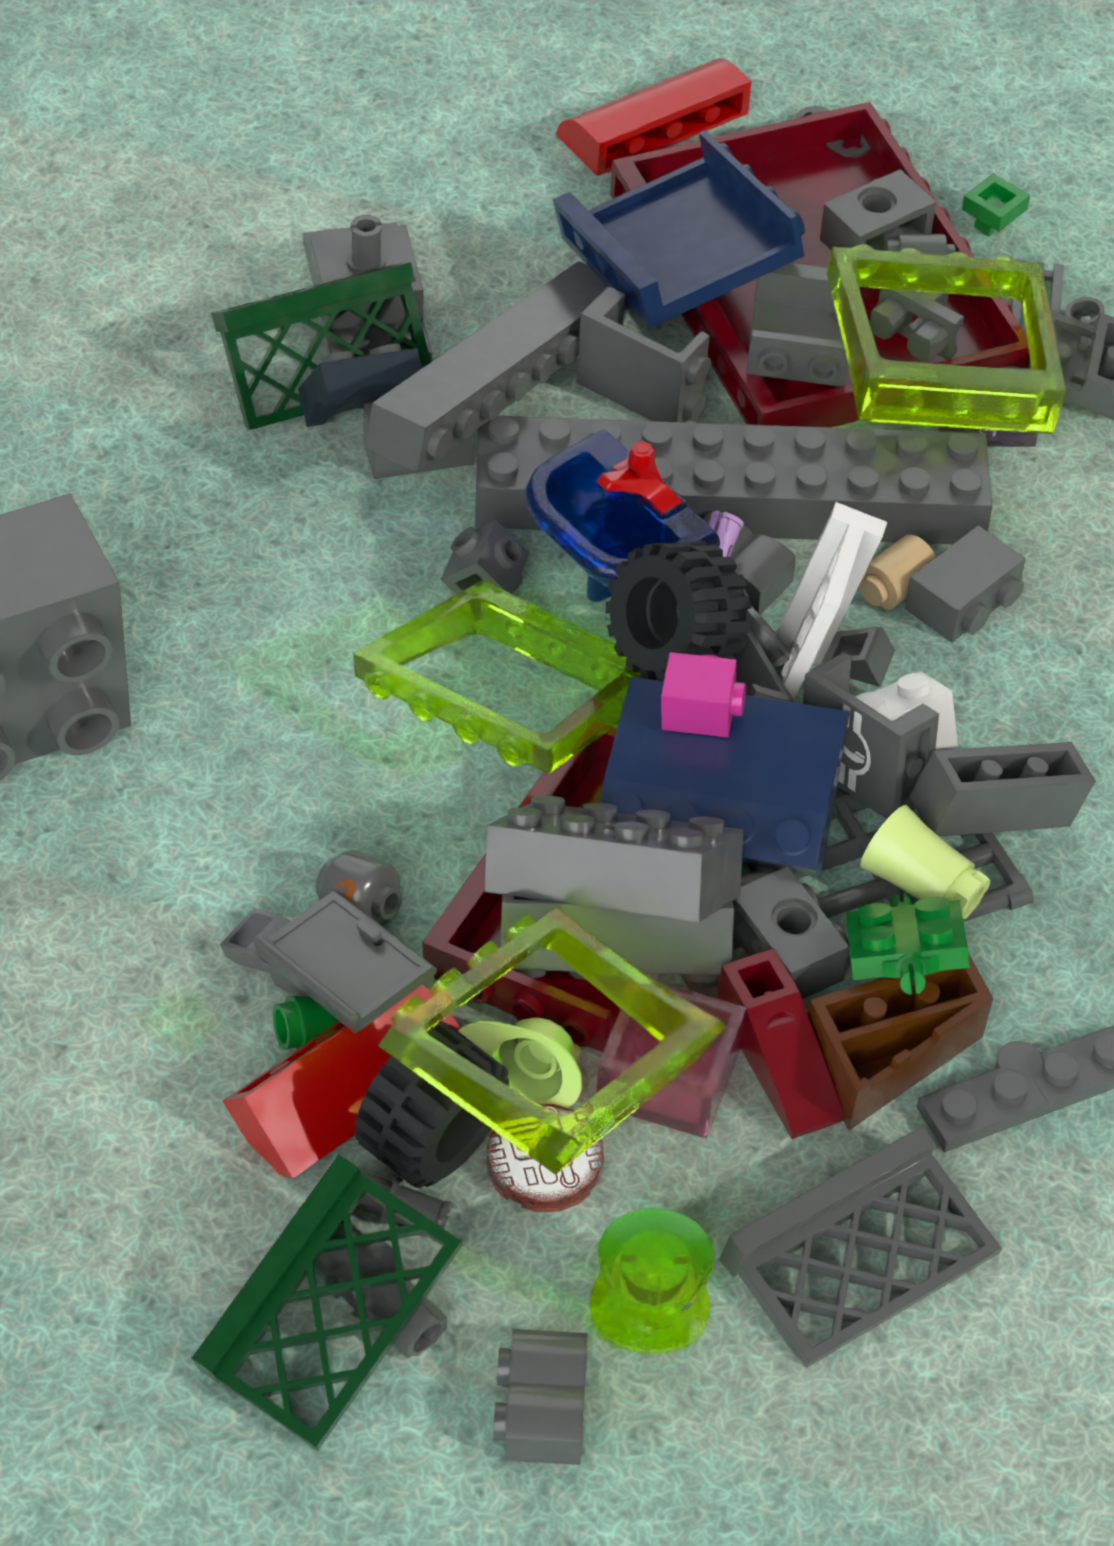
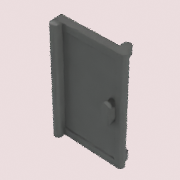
M332 891L267 939L260 934L256 935L253 939V944L261 958L355 1034L421 985L427 989H431L435 985L434 975L437 972L436 967L337 891Z

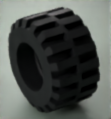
M700 541L644 545V548H636L628 553V560L621 561L615 569L618 575L617 579L610 580L608 591L611 593V599L606 602L605 613L610 614L611 624L607 625L609 637L614 636L616 640L613 648L618 657H626L625 666L632 672H640L641 678L664 681L670 652L691 655L710 654L727 659H734L733 654L742 652L746 644L742 639L743 633H749L751 621L746 619V611L751 609L750 597H745L743 589L747 586L743 575L735 573L737 564L731 556L723 557V549Z
M441 1023L434 1027L430 1026L403 1044L387 1060L373 1079L356 1116L355 1139L359 1141L358 1144L413 1187L432 1186L457 1170L477 1150L491 1131L506 1098L509 1087L508 1070L451 1025L447 1026L445 1023Z

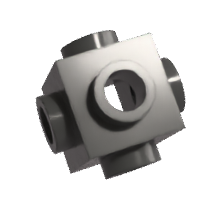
M495 519L476 529L469 527L455 538L451 545L453 552L441 580L470 609L482 611L512 597L513 592L516 591L522 582L523 576L521 573L530 553Z

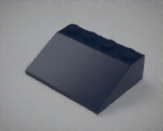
M631 677L604 776L600 803L616 805L617 813L636 815V812L640 810H662L670 813V820L689 822V819L693 817L703 816L720 818L724 820V827L743 829L742 864L778 870L788 866L792 872L821 877L850 712L745 695L742 717L732 716L728 738L662 730L661 694L664 682Z

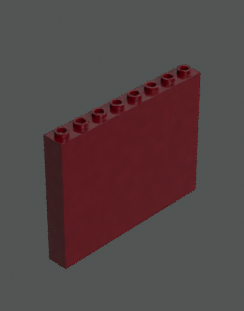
M871 102L713 137L719 144L725 143L734 158L742 165H749L756 178L765 186L770 185L777 193L779 199L788 208L794 207L800 214L805 226V234L801 236L805 256L791 263L852 271L820 241L824 203L860 188L875 179L882 178L901 169L936 201L930 191L927 180L924 177H920L910 161L907 150L904 147H900L891 133L887 120L881 119ZM861 135H863L870 146V152L862 157H845L826 147V143L843 139V148L849 149L854 146L861 149L863 146L860 145ZM700 140L612 160L610 189L612 199L704 158ZM937 201L931 234H945L947 244H954L956 254L954 273L946 274L944 283L903 284L921 294L932 285H937L949 292L945 307L963 316V322L956 337L957 353L949 360L936 355L927 362H923L910 354L907 348L908 338L896 333L891 338L883 340L870 332L871 312L879 303L881 284L888 279L884 278L883 260L858 271V285L850 332V343H853L845 386L840 387L746 374L757 279L681 314L694 337L701 331L710 335L707 357L711 359L712 368L746 425L832 428L1028 378L1031 360L1034 358V341L1030 333L1024 331L1014 317L1010 303L1006 299H1002L993 286L989 272L985 268H981L971 253L967 239L961 237L951 223L946 208L940 207ZM912 314L911 321L914 322L919 316Z

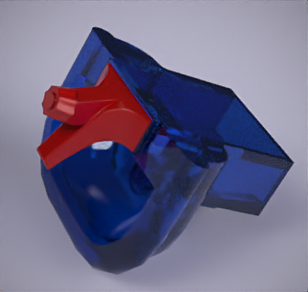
M604 429L551 456L533 471L525 489L527 509L537 525L587 573L586 597L592 602H601L611 597L608 587L610 580L617 579L618 577L615 569L621 561L628 560V553L636 548H644V545L693 541L706 542L707 545H720L717 533L661 478L655 464V453L652 444L645 441L635 442L634 446L628 451Z

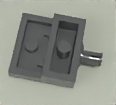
M1047 310L1041 322L1027 389L1114 419V317L1100 313L1093 326Z

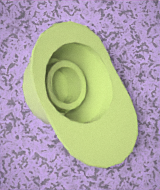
M535 1017L521 1020L514 1026L500 1022L478 1021L464 1025L458 1030L507 1068L509 1087L506 1097L521 1100L543 1110H552L553 1112H555L554 1109L545 1107H554L557 1112L559 1110L564 1111V1109L566 1110L577 1101L582 1090V1074L577 1065L580 1059L581 1048L573 1043L571 1036L558 1024L548 1019Z

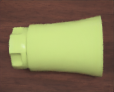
M907 805L899 807L882 824L867 846L860 862L861 869L892 883L918 900L928 897H942L948 901L960 900L963 919H966L974 911L990 885V879L976 870L973 862L957 852L934 833Z

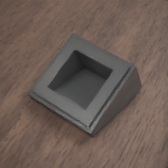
M882 626L838 631L832 640L823 664L844 652L852 657L850 679L881 687L895 649Z

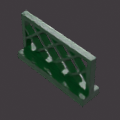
M411 262L389 265L211 313L215 330L221 333L243 421L247 430L304 415L300 395L294 391L306 369L313 370L318 366L311 360L324 337L346 351L352 352V356H369L359 350L358 347L370 325L392 337L389 344L402 343L410 349L418 348L422 368L431 363L411 284L416 282ZM400 296L405 316L397 331L375 319V316L385 299ZM372 303L367 313L358 308L359 306ZM348 310L363 319L350 344L328 331L337 313ZM326 315L321 326L310 320ZM301 322L317 332L304 357L281 343L291 324ZM279 328L274 338L264 333L265 331ZM408 328L411 340L404 336ZM255 335L270 345L257 369L241 360L236 339ZM277 349L300 363L287 387L264 374ZM244 371L253 375L249 384H247ZM261 380L283 394L273 412L256 416L251 396ZM290 398L300 404L285 409Z
M338 1154L191 1359L201 1372L229 1388L318 1451L463 1246L462 1241L363 1175L359 1167ZM366 1194L386 1208L389 1230L353 1236L350 1215ZM394 1214L409 1223L410 1226L396 1228ZM344 1225L346 1238L333 1240ZM425 1234L443 1246L429 1266L409 1270L403 1269L399 1245L400 1238ZM391 1240L396 1272L361 1279L355 1247ZM348 1249L353 1280L317 1287L314 1265L321 1255L327 1252ZM306 1276H308L309 1289L296 1291ZM419 1279L408 1295L406 1281ZM398 1283L402 1305L395 1315L390 1318L368 1322L362 1289ZM355 1291L360 1323L324 1330L319 1298ZM311 1299L316 1332L281 1338L278 1315L285 1305ZM271 1326L273 1340L260 1342ZM383 1330L372 1346L370 1332ZM362 1334L366 1356L356 1369L331 1373L326 1340ZM318 1342L323 1375L288 1381L283 1349ZM275 1350L280 1383L252 1388L235 1376L250 1355ZM347 1381L335 1398L333 1384ZM325 1385L329 1408L315 1428L311 1429L293 1416L289 1392ZM281 1394L284 1409L269 1400L267 1396Z

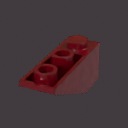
M772 948L722 965L717 1008L791 1139L843 1122L845 1114L802 997L775 949Z

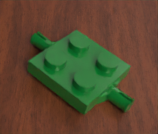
M903 892L904 902H900L899 893H896L892 896L890 905L871 903L860 907L858 911L846 912L853 980L879 977L900 978L901 989L905 993L912 995L911 984H915L916 994L924 990L926 984L924 975L939 971L970 968L960 900L948 901L942 897H928L917 901L914 905L913 897Z

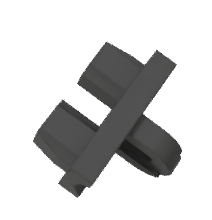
M889 277L881 284L879 303L871 312L869 330L883 340L891 338L896 333L908 338L907 348L910 354L923 362H927L936 355L949 360L957 353L956 337L962 325L963 316L945 307L949 292L943 288L932 285L921 294L898 280ZM912 314L919 316L914 322L911 321Z

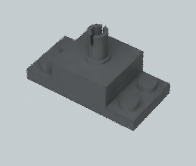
M360 215L352 220L351 227L303 232V245L313 286L397 263L411 262L416 282L411 284L432 362V350L423 320L424 290L406 225L398 226L397 222L381 224L380 219L375 216ZM396 296L385 299L375 316V319L397 331L405 316L401 297ZM372 303L359 306L358 308L367 313ZM348 310L340 311L337 313L328 331L350 344L363 319ZM326 315L321 316L322 322L324 321ZM370 325L358 349L367 355H371L370 351L372 349L389 345L392 337ZM408 328L404 336L411 340ZM326 338L330 354L346 351ZM402 343L399 344L400 347H401V350H408V349H410V348L406 347L405 345H403Z

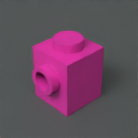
M670 652L661 694L662 730L728 738L732 716L742 717L745 704L746 683L736 682V659L720 658L710 654L691 655Z

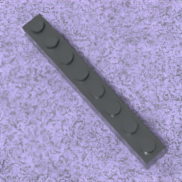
M580 261L576 262L374 401L371 407L364 448L415 472H419L435 459H441L454 445L463 439H468L480 426L489 420H494L502 410L513 402L520 401L528 391L539 383H545L554 372L565 364L569 365L573 362L579 352L581 313L608 286L587 264ZM626 305L624 306L623 322L628 312V307Z

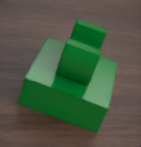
M993 173L964 195L962 210L975 217L974 228L989 237L994 233V230L1000 232L1028 210L1030 195Z

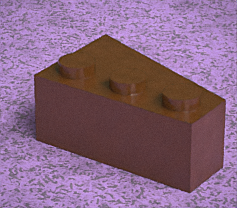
M970 954V968L939 971L924 975L926 981L925 988L919 994H916L915 984H911L912 995H909L901 989L900 978L885 977L810 999L807 1014L844 1111V1123L848 1131L983 1037L993 997Z

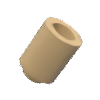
M912 534L904 535L871 560L859 584L862 597L872 606H881L886 610L895 608L907 598L910 577L936 558L931 547L918 536Z

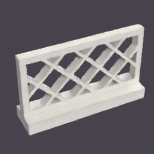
M837 502L775 632L790 651V658L784 663L779 678L793 701L811 665L821 664L876 552L887 522Z

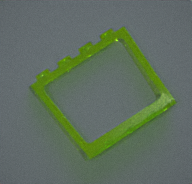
M866 244L856 245L853 248L832 247L826 273L845 347L859 421L1054 434L1066 388L1041 263L1015 261L1012 257L1005 255L995 259L970 258L962 252H953L947 256L921 254L919 250L914 248H907L900 252L874 250ZM859 287L1016 299L1023 306L1032 371L885 360L877 352Z
M483 580L353 653L355 677L365 681L368 690L377 698L387 700L390 696H394L408 703L413 714L422 721L430 722L436 717L452 725L455 734L462 741L468 744H475L481 740L495 747L500 757L509 765L519 767L525 762L547 774L608 732L612 727L619 724L630 678H641L640 672H632L625 666L626 657H618L613 648L615 643ZM480 634L496 640L599 692L549 732L537 733L403 665L445 645L471 635Z
M556 907L537 922L529 914L525 915L505 934L504 939L507 943L501 948L493 940L486 943L468 961L467 966L470 970L464 975L455 967L450 969L431 987L429 993L433 997L425 1003L418 995L406 1001L391 1017V1021L395 1025L390 1028L378 1045L555 1175L698 1061L726 1028L719 1019L689 1003L651 978ZM539 949H549L557 954L661 1042L577 1110L568 1115L554 1113L515 1091L426 1033Z

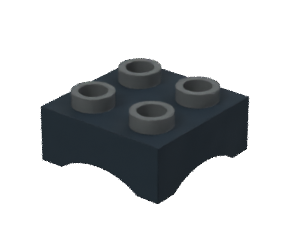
M389 344L372 349L369 356L353 358L350 351L324 356L322 358L323 363H320L313 369L308 378L298 388L306 426L322 425L329 418L343 411L364 409V404L373 403L422 369L418 348L401 350L399 344Z

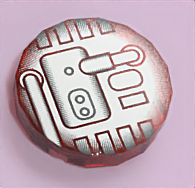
M531 1104L510 1112L494 1126L486 1144L487 1175L501 1196L507 1200L509 1197L514 1202L522 1204L521 1208L533 1212H560L581 1204L591 1194V1190L597 1185V1182L599 1183L604 1169L603 1141L594 1125L575 1110L556 1104Z

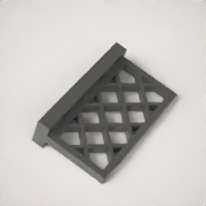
M923 1126L733 1233L726 1242L719 1258L720 1262L733 1277L740 1276L785 1342L806 1368L998 1255L1002 1250L932 1155L936 1144ZM926 1176L940 1195L938 1210L906 1203L908 1185ZM898 1192L897 1200L888 1198ZM947 1207L951 1210L953 1214L947 1213ZM869 1208L893 1213L891 1237L888 1238L858 1230L860 1214ZM903 1216L935 1224L932 1248L899 1240ZM850 1220L849 1228L840 1226L844 1222ZM944 1226L966 1231L980 1248L966 1257L941 1251ZM820 1236L847 1241L843 1266L811 1259L812 1241ZM855 1244L888 1252L884 1276L851 1268ZM802 1247L801 1256L791 1254ZM897 1254L928 1261L927 1280L917 1285L893 1279ZM773 1263L798 1269L794 1295L771 1289L759 1272ZM938 1264L949 1265V1267L937 1273ZM807 1272L840 1280L836 1305L803 1297ZM849 1282L882 1290L879 1308L871 1313L846 1308L845 1301ZM891 1292L901 1293L900 1296L889 1302ZM784 1307L791 1308L790 1315L787 1313ZM800 1310L833 1318L831 1337L812 1347L797 1327ZM842 1320L854 1322L841 1330Z

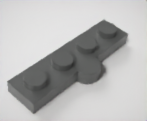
M1114 1026L1040 1052L1035 1046L1027 1042H1009L998 1052L995 1070L919 1097L917 1109L945 1153L1114 1089Z

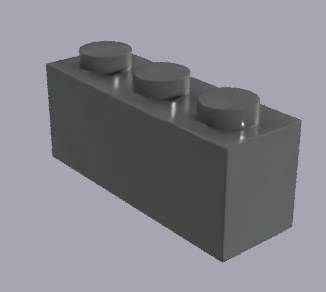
M1072 742L934 750L909 797L923 822L939 837L1070 827L1096 781Z

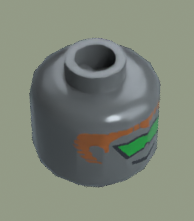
M356 850L342 852L337 857L330 859L324 864L317 877L316 893L319 900L332 891H337L381 926L387 920L393 918L400 908L402 894L400 891L399 875L395 868L388 863Z

